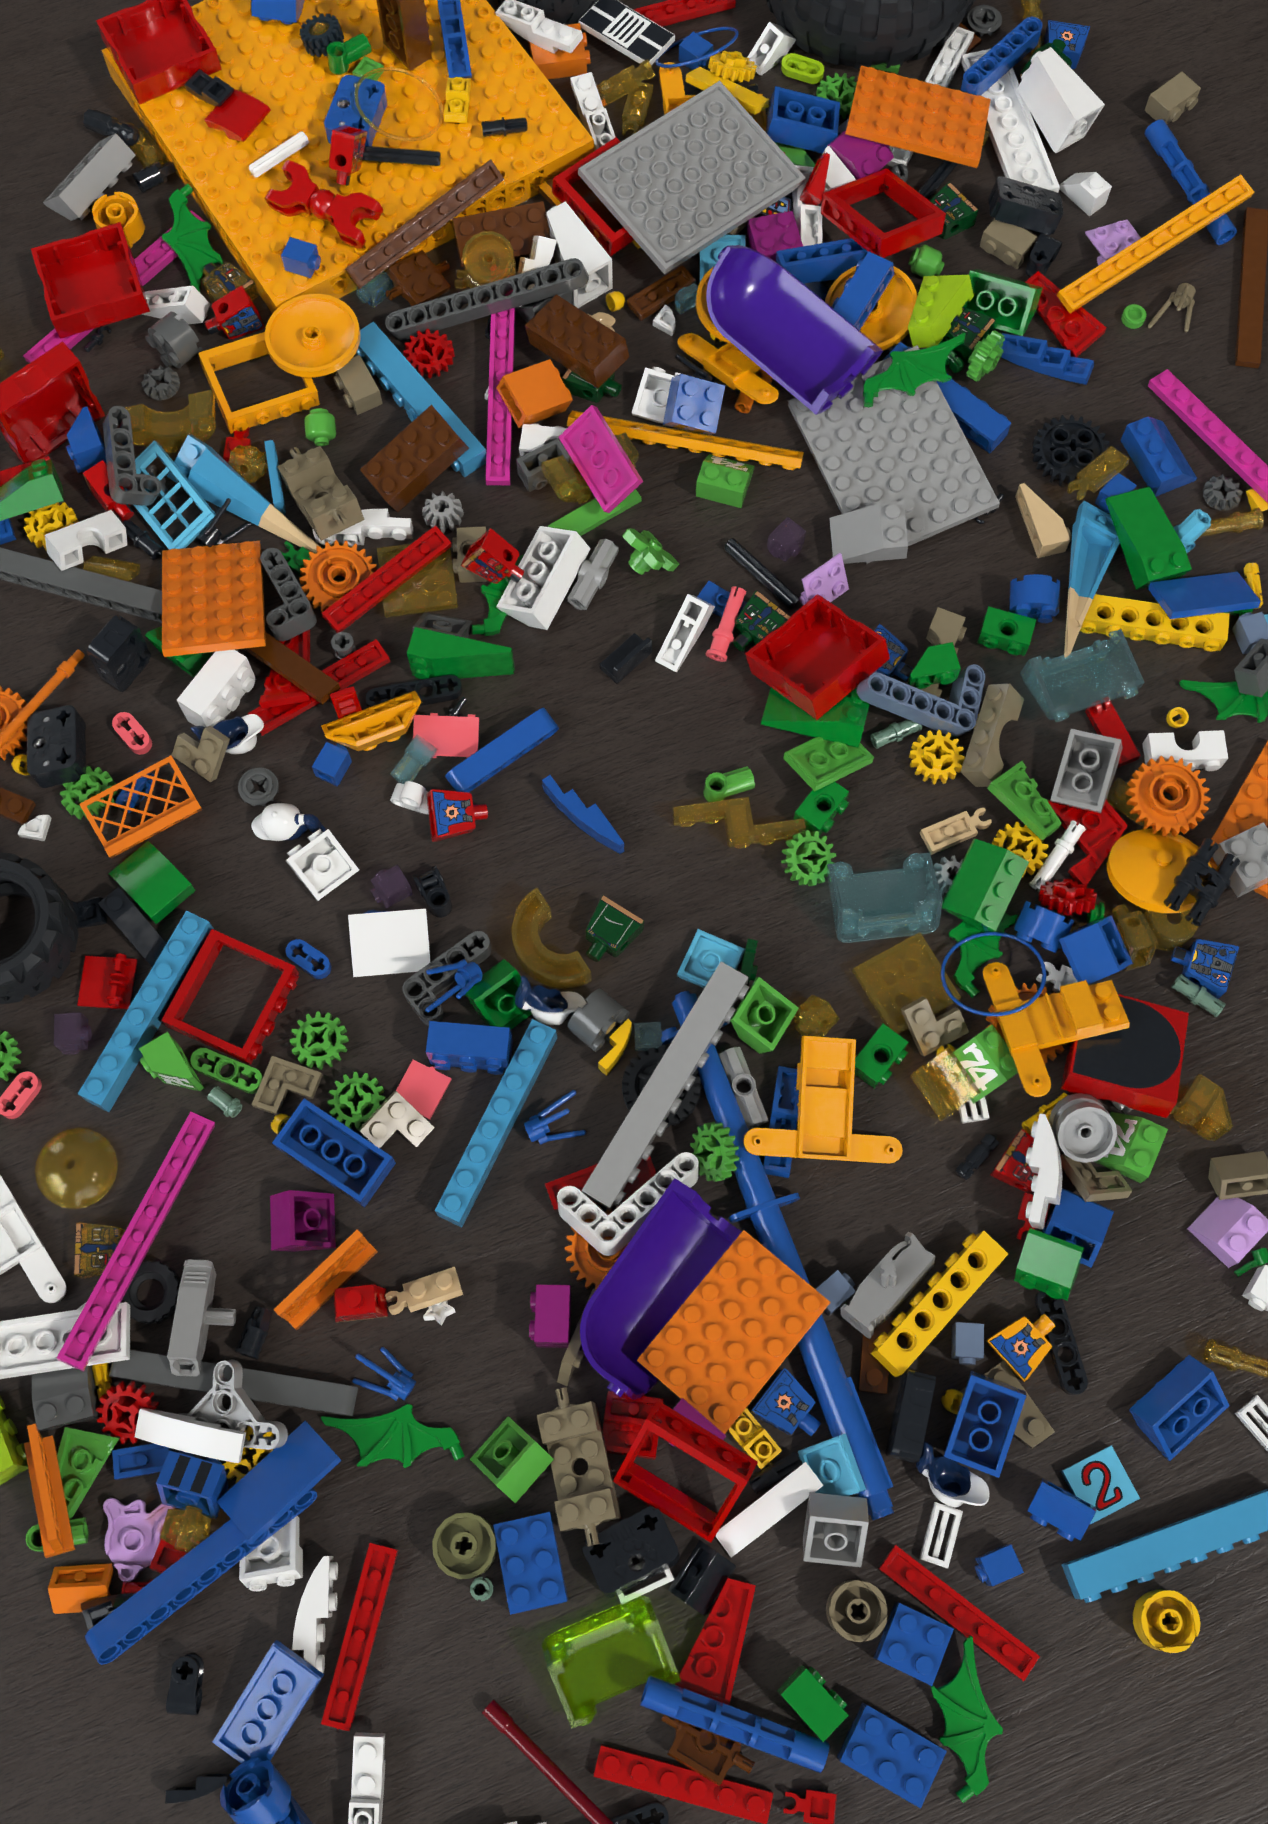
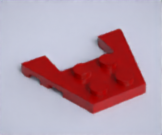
M1049 800V804L1060 819L1061 825L1065 830L1069 827L1072 820L1077 822V826L1081 824L1086 829L1076 843L1087 857L1071 867L1068 873L1078 884L1087 885L1128 825L1107 800L1101 813Z

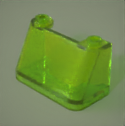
M639 1596L624 1604L616 1605L547 1636L542 1642L547 1669L572 1729L577 1726H585L593 1720L597 1713L596 1704L646 1683L649 1676L671 1684L681 1681L651 1601L647 1596Z

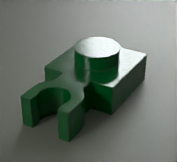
M753 939L747 940L741 973L749 977L747 986H749L750 980L755 981L758 969L757 965H753L758 940Z

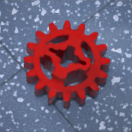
M429 329L426 330V334L417 331V337L411 335L410 342H405L403 355L421 376L427 374L428 378L431 379L432 374L436 373L440 377L441 370L448 372V365H453L455 354L452 341L447 340L446 334L440 336L439 330H436L434 334H431Z
M1063 879L1062 882L1054 880L1053 883L1047 881L1045 885H1041L1038 901H1041L1042 906H1048L1049 910H1057V913H1062L1063 915H1072L1074 912L1082 915V911L1090 913V909H1095L1097 893H1094L1093 888H1087L1086 884H1078L1077 881L1073 882L1072 879Z
M121 1381L116 1387L112 1385L106 1391L107 1394L105 1393L99 1399L102 1404L96 1408L97 1412L102 1413L97 1419V1423L105 1424L102 1432L110 1431L112 1433L111 1437L119 1436L121 1444H124L128 1438H130L132 1444L136 1443L139 1438L135 1437L140 1408L155 1410L159 1405V1402L151 1401L154 1393L146 1394L144 1392L146 1385L144 1384L139 1389L136 1388L135 1381H131L127 1387L124 1381Z

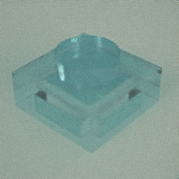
M695 283L681 288L675 294V309L680 315L696 306L698 286Z
M661 1022L634 1023L635 1051H648V1048L654 1047V1049H658L659 1046H662Z

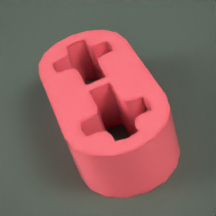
M120 712L116 714L112 720V726L131 751L138 755L149 752L152 747V740L144 728L130 713ZM123 721L130 726L131 729L129 731L121 726ZM137 735L140 740H143L144 744L140 746L133 737Z
M32 1072L20 1073L0 1097V1114L8 1119H15L22 1115L41 1090L42 1083L39 1077ZM25 1080L31 1081L33 1084L31 1089L25 1088L23 1085ZM7 1102H11L16 1108L13 1111L8 1110V1107L5 1105Z

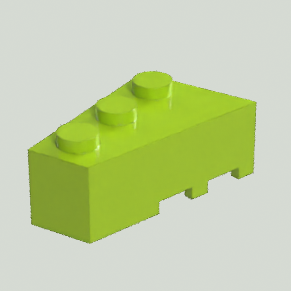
M933 275L923 277L908 325L913 347L918 345L919 348H929L940 343L951 328L950 323L963 312L962 307L967 301H971L974 297L970 275Z
M1 1397L0 1485L28 1469L24 1444H19L15 1436L18 1433L17 1428L11 1419L6 1418L3 1412L5 1404Z

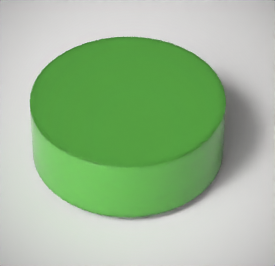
M1128 305L1123 311L1121 320L1128 328H1139L1144 324L1146 311L1140 305Z

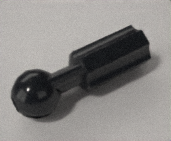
M88 109L84 113L83 124L89 130L106 137L116 133L127 146H134L140 139L139 129L132 123H123L118 118L95 109Z

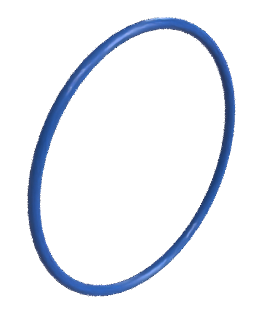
M717 27L697 32L696 34L703 35L715 31L730 30L735 32V36L721 48L702 57L677 64H661L658 62V58L655 60V64L662 68H675L699 62L729 47L738 38L739 32L733 27ZM687 37L672 43L666 51L680 44Z
M983 932L964 938L948 951L941 966V982L947 995L961 1008L983 1016H1005L1025 1009L1039 997L1046 982V967L1039 952L1027 941L1008 933ZM982 936H1003L1015 939L1030 948L1037 956L1042 968V982L1037 993L1027 1003L1016 1009L997 1013L978 1011L958 1001L948 989L945 981V966L950 955L963 943Z

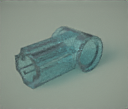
M417 734L404 751V756L390 775L402 784H405L406 781L413 782L422 767L427 766L438 749Z

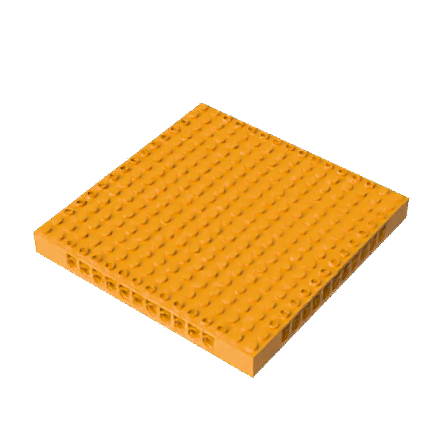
M203 0L191 6L195 19L206 31L216 48L222 70L209 76L211 78L217 76L235 90L251 95L271 109L269 114L244 142L229 139L223 130L208 127L205 119L216 106L197 98L188 92L185 86L139 105L109 50L105 48L102 50L110 76L167 160L174 164L176 173L184 185L189 184L192 187L193 192L191 195L248 279L253 281L252 285L273 314L283 303L301 295L325 294L339 299L357 290V286L345 271L349 265L490 159L504 180L454 218L515 207L538 195V185L560 174L594 152V139L500 17L496 16L495 10L487 0H460L472 78H467L471 79L467 123L444 122L446 86L449 74L437 0H424L427 8L426 18L429 24V39L432 44L430 47L432 58L412 71H409L383 43L376 0H305L301 16L293 24H283L280 20L274 19L263 21L259 17L252 16L251 0ZM320 14H324V16L330 14L331 17L334 15L338 19L343 32V41L346 42L363 33L367 37L372 50L371 53L365 56L384 65V72L377 81L382 82L385 86L387 107L382 116L378 131L375 134L372 146L439 151L441 154L439 166L362 160L360 170L351 174L349 185L336 183L337 170L329 168L331 144L327 140L324 121L341 78L345 75H353V70L363 57L350 63L346 73H332L329 69L328 56H324V54H321V57H317L316 54L311 56L306 51L300 36V29H302L303 23L307 24V19L313 20L312 16L316 15V17H319ZM502 117H504V120L526 118L528 129L525 132L508 133L506 137L504 135L483 137L481 121L501 120ZM300 131L307 135L308 145L257 178L250 173L248 166ZM290 160L304 166L312 182L317 184L319 190H330L335 196L336 194L348 196L352 193L361 192L380 203L383 213L378 220L364 218L356 224V228L362 231L366 240L362 249H357L343 243L335 226L331 225L329 220H320L313 214L309 215L306 213L287 217L269 207L264 199L270 189L283 191L292 184L286 178L283 169H281L285 161ZM450 220L394 264L421 250L427 253L454 239L452 221ZM290 237L317 246L321 263L319 269L314 271L311 278L285 271L281 254ZM387 269L380 273L378 276H376L374 279H372L370 282L385 275Z

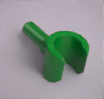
M1267 1248L1252 1251L1254 1260L1235 1270V1275L1239 1277L1252 1268L1268 1263Z

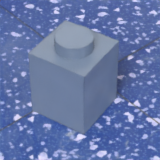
M1249 612L1241 615L1232 628L1242 654L1249 653L1260 639L1268 640V624L1263 612L1256 614Z
M837 1270L816 1288L820 1294L831 1302L824 1310L828 1316L855 1293L853 1288L855 1283L845 1272L841 1274Z
M955 1322L952 1325L951 1359H959V1364L976 1365V1361L984 1358V1324Z

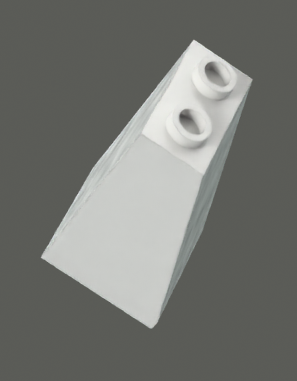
M1050 47L1043 52L1038 51L1032 57V64L1022 74V81L1017 90L1050 147L1055 153H1058L1084 138L1105 104Z
M566 201L552 207L546 212L550 238L557 240L553 253L555 262L577 258L583 263L589 275L588 283L584 287L572 290V304L580 308L613 289L612 258ZM580 270L575 271L572 276L578 275Z

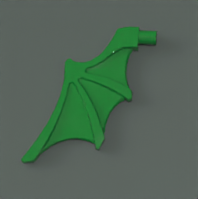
M186 184L180 190L174 191L169 198L174 215V225L168 233L162 234V239L179 257L188 275L190 285L200 292V282L205 272L204 267L209 263L214 264L217 262L222 265L223 261L220 254L214 251L208 240V230L212 228V225L207 221L203 222L197 219L186 205L188 203L186 197L193 192L192 187Z
M962 333L946 342L926 349L902 352L892 351L890 353L892 359L891 366L885 372L866 379L863 387L864 407H872L874 397H878V392L882 390L896 389L906 392L908 396H914L916 394L915 389L923 383L929 381L942 383L950 381L952 377L946 373V360L955 347L964 343L966 334Z
M524 554L518 557L515 565L518 566ZM507 576L497 584L490 582L487 586H481V592L485 595L488 602L489 614L488 618L483 620V624L472 625V635L485 634V636H493L500 633L503 622L508 614L500 611L496 606L511 580Z
M1180 680L1179 685L1184 690L1196 691L1214 703L1219 713L1216 720H1226L1235 715H1249L1257 718V722L1261 723L1268 716V690L1262 697L1239 693L1237 681L1212 683Z
M1004 913L997 930L991 932L1004 933L1009 926L1015 923L1018 915L1010 916ZM962 921L948 935L958 943L966 937L983 932ZM982 936L971 939L959 946L961 957L953 979L961 990L964 989L971 998H974L980 992L972 983L975 980L974 972L984 962L998 959L1003 955V952L999 951L1001 936Z
M406 1404L393 1412L371 1418L321 1417L324 1425L344 1431L355 1441L360 1453V1461L357 1463V1467L368 1466L370 1463L381 1459H395L402 1462L403 1467L407 1468L412 1465V1462L421 1453L436 1447H443L444 1451L450 1449L454 1461L465 1457L460 1446L459 1437L452 1427L436 1428L423 1425L415 1419L412 1413L413 1405Z
M971 1635L963 1643V1660L956 1676L942 1687L930 1686L932 1696L940 1705L945 1719V1731L943 1736H939L938 1740L943 1746L949 1747L959 1756L967 1772V1776L964 1777L967 1784L956 1792L962 1803L966 1802L973 1795H979L989 1784L985 1764L987 1744L995 1735L1003 1733L1002 1726L991 1713L981 1691L975 1664L973 1637Z

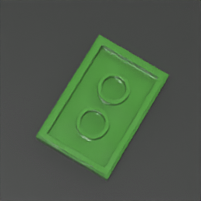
M816 737L786 751L783 759L814 791H817L871 764L874 756L861 743L859 748Z

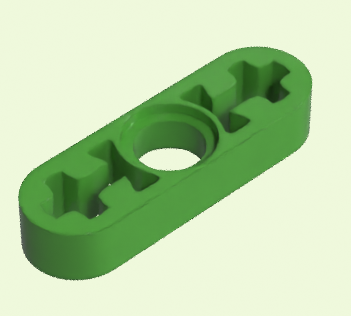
M199 1048L191 1055V1065L198 1073L246 1093H257L263 1075L256 1068L207 1048ZM207 1055L208 1060L216 1065L214 1068L208 1064H203L200 1067L201 1064L198 1062V1059L205 1058ZM226 1064H231L235 1068L233 1075L228 1078L222 1077L220 1074L221 1068ZM242 1073L243 1076L248 1078L255 1075L257 1083H251L248 1087V1083L244 1079L239 1078L240 1074Z

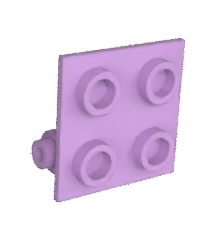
M1128 220L1118 221L1085 231L1089 240L1100 253V256L1097 257L1098 265H1101L1141 239Z
M841 553L802 579L804 591L799 597L802 605H805L817 594L832 602L849 590Z

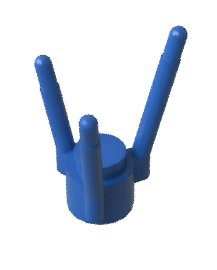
M462 959L454 964L428 969L426 971L428 975L454 969L458 970L454 976L457 985L425 1009L426 1012L429 1013L459 990L460 992L456 995V998L460 999L476 983L480 982L483 975L478 964L475 962L467 963L465 959Z
M575 1090L564 1095L540 1113L530 1117L529 1121L524 1122L531 1142L538 1140L541 1145L548 1141L586 1134L585 1130L546 1135V1133L551 1132L548 1124L568 1114L570 1111L569 1109H564L547 1118L544 1116L576 1095Z
M381 1347L380 1351L401 1374L395 1372L392 1375L361 1354H356V1359L389 1380L387 1387L391 1388V1390L357 1378H353L352 1382L354 1384L387 1395L395 1401L398 1398L406 1400L417 1381L412 1379L414 1374L406 1370L385 1347Z

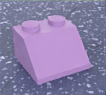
M1217 1196L1187 1229L1229 1268L1238 1264L1268 1232V1219L1252 1204L1240 1198L1219 1200Z

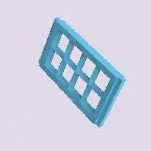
M154 440L135 459L136 474L142 472L145 475H150L146 468L158 457L166 468L156 478L160 481L170 471L178 483L167 494L161 489L159 494L162 499L151 510L144 505L134 506L169 550L183 549L209 526L215 517V512L165 450ZM182 486L190 498L177 509L169 498ZM194 501L202 513L189 524L181 513ZM166 502L174 514L161 525L153 514ZM178 517L186 529L173 540L165 529Z

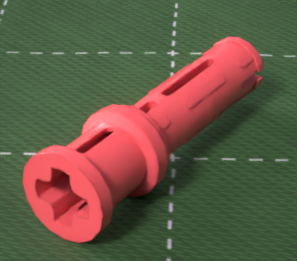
M736 586L731 587L719 627L713 631L712 636L714 638L711 647L706 651L707 657L719 662L727 661L726 653L729 644L734 640L732 632L744 596L746 595V591L740 587L738 591H736Z

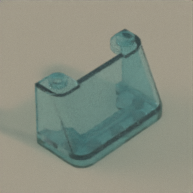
M1122 629L1110 632L1108 634L1109 640L1101 642L1097 640L1092 646L1071 652L1066 658L1062 655L1053 659L1046 657L1042 660L1041 656L1028 660L1020 673L1021 678L1049 720L1054 719L1055 722H1060L1070 716L1069 714L1124 696V699H1128L1139 693L1138 689L1145 682Z
M930 852L911 854L905 859L903 869L853 874L852 866L848 863L837 862L827 864L834 924L837 938L840 942L851 943L928 934L939 927L943 899Z

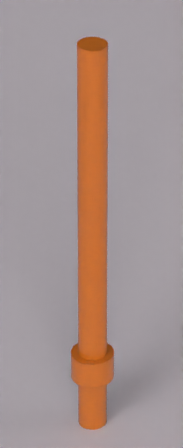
M76 650L67 661H63L56 668L57 672L0 733V749L65 678L68 679L74 673L76 665L85 657L81 650Z

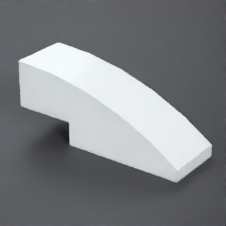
M534 235L530 258L520 257L517 275L549 265L557 240ZM535 284L529 285L527 290L532 289Z

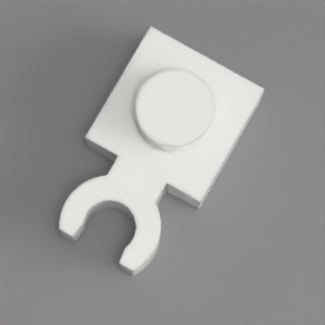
M1044 962L1046 970L1049 972V976H1046L1045 984L1053 983L1052 991L1059 993L1060 986L1078 982L1073 975L1072 968L1062 965L1058 971L1053 964ZM1039 974L1036 978L1040 983L1042 982V974Z

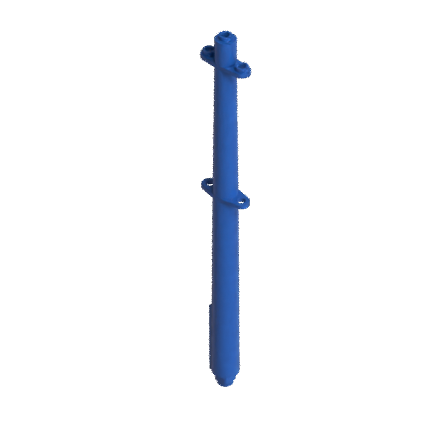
M689 991L681 992L675 996V1000L672 1002L680 1027L698 1000L695 993L690 994ZM724 1022L722 1027L728 1025L729 1023ZM671 1027L662 1031V1044H670L679 1030L676 1027ZM711 1044L706 1052L709 1054V1058L702 1069L697 1067L698 1075L715 1122L723 1123V1128L729 1127V1136L735 1135L736 1137L733 1144L734 1146H739V1149L735 1151L739 1161H734L737 1167L734 1174L747 1207L746 1210L729 1216L730 1223H735L751 1218L760 1244L810 1284L780 1210V1207L798 1201L800 1196L798 1193L776 1199L759 1155H753L746 1151L743 1139L748 1131V1127L717 1050ZM821 1314L800 1340L798 1347L832 1438L845 1433L847 1435L866 1490L853 1495L854 1497L867 1498L868 1515H871L873 1521L894 1513L892 1509L893 1504L887 1489L894 1486L851 1376L847 1378Z

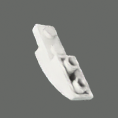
M505 0L495 12L496 16L500 17L505 25L518 35L554 54L558 49L572 53L583 39L581 30L545 18L544 10L516 0Z
M592 72L571 77L570 84L577 102V110L582 124L594 139L595 151L614 139L615 134L607 110L603 107Z
M388 509L361 510L365 520L322 541L315 531L312 530L316 543L325 545V542H328L332 545L335 540L339 544H344L345 541H348V546L350 547L355 543L357 545H364L365 537L372 539L394 538L395 540L413 539L414 532L411 518H392L389 516Z
M1039 1114L1038 1122H1033L1031 1136L1034 1138L1033 1147H1028L1026 1154V1163L1029 1164L1032 1173L1038 1174V1176L1034 1175L1032 1179L1031 1191L1034 1192L1033 1201L1027 1204L1026 1218H1029L1028 1221L1033 1228L1043 1229L1048 1204L1060 1205L1062 1165L1054 1132L1046 1115Z
M323 1556L314 1569L302 1595L293 1632L292 1650H304V1660L322 1673H324L325 1657L320 1655V1642L325 1641V1624H321V1618L332 1617V1611L337 1610L338 1603L337 1592L333 1593V1580L338 1578V1563L333 1562V1556Z
M355 1732L348 1824H381L385 1779V1733Z

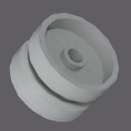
M1082 1093L1068 1095L1058 1101L1051 1111L1049 1124L1054 1132L1056 1141L1064 1154L1072 1160L1084 1163L1098 1161L1106 1156L1115 1145L1117 1138L1116 1123L1102 1103L1093 1096Z

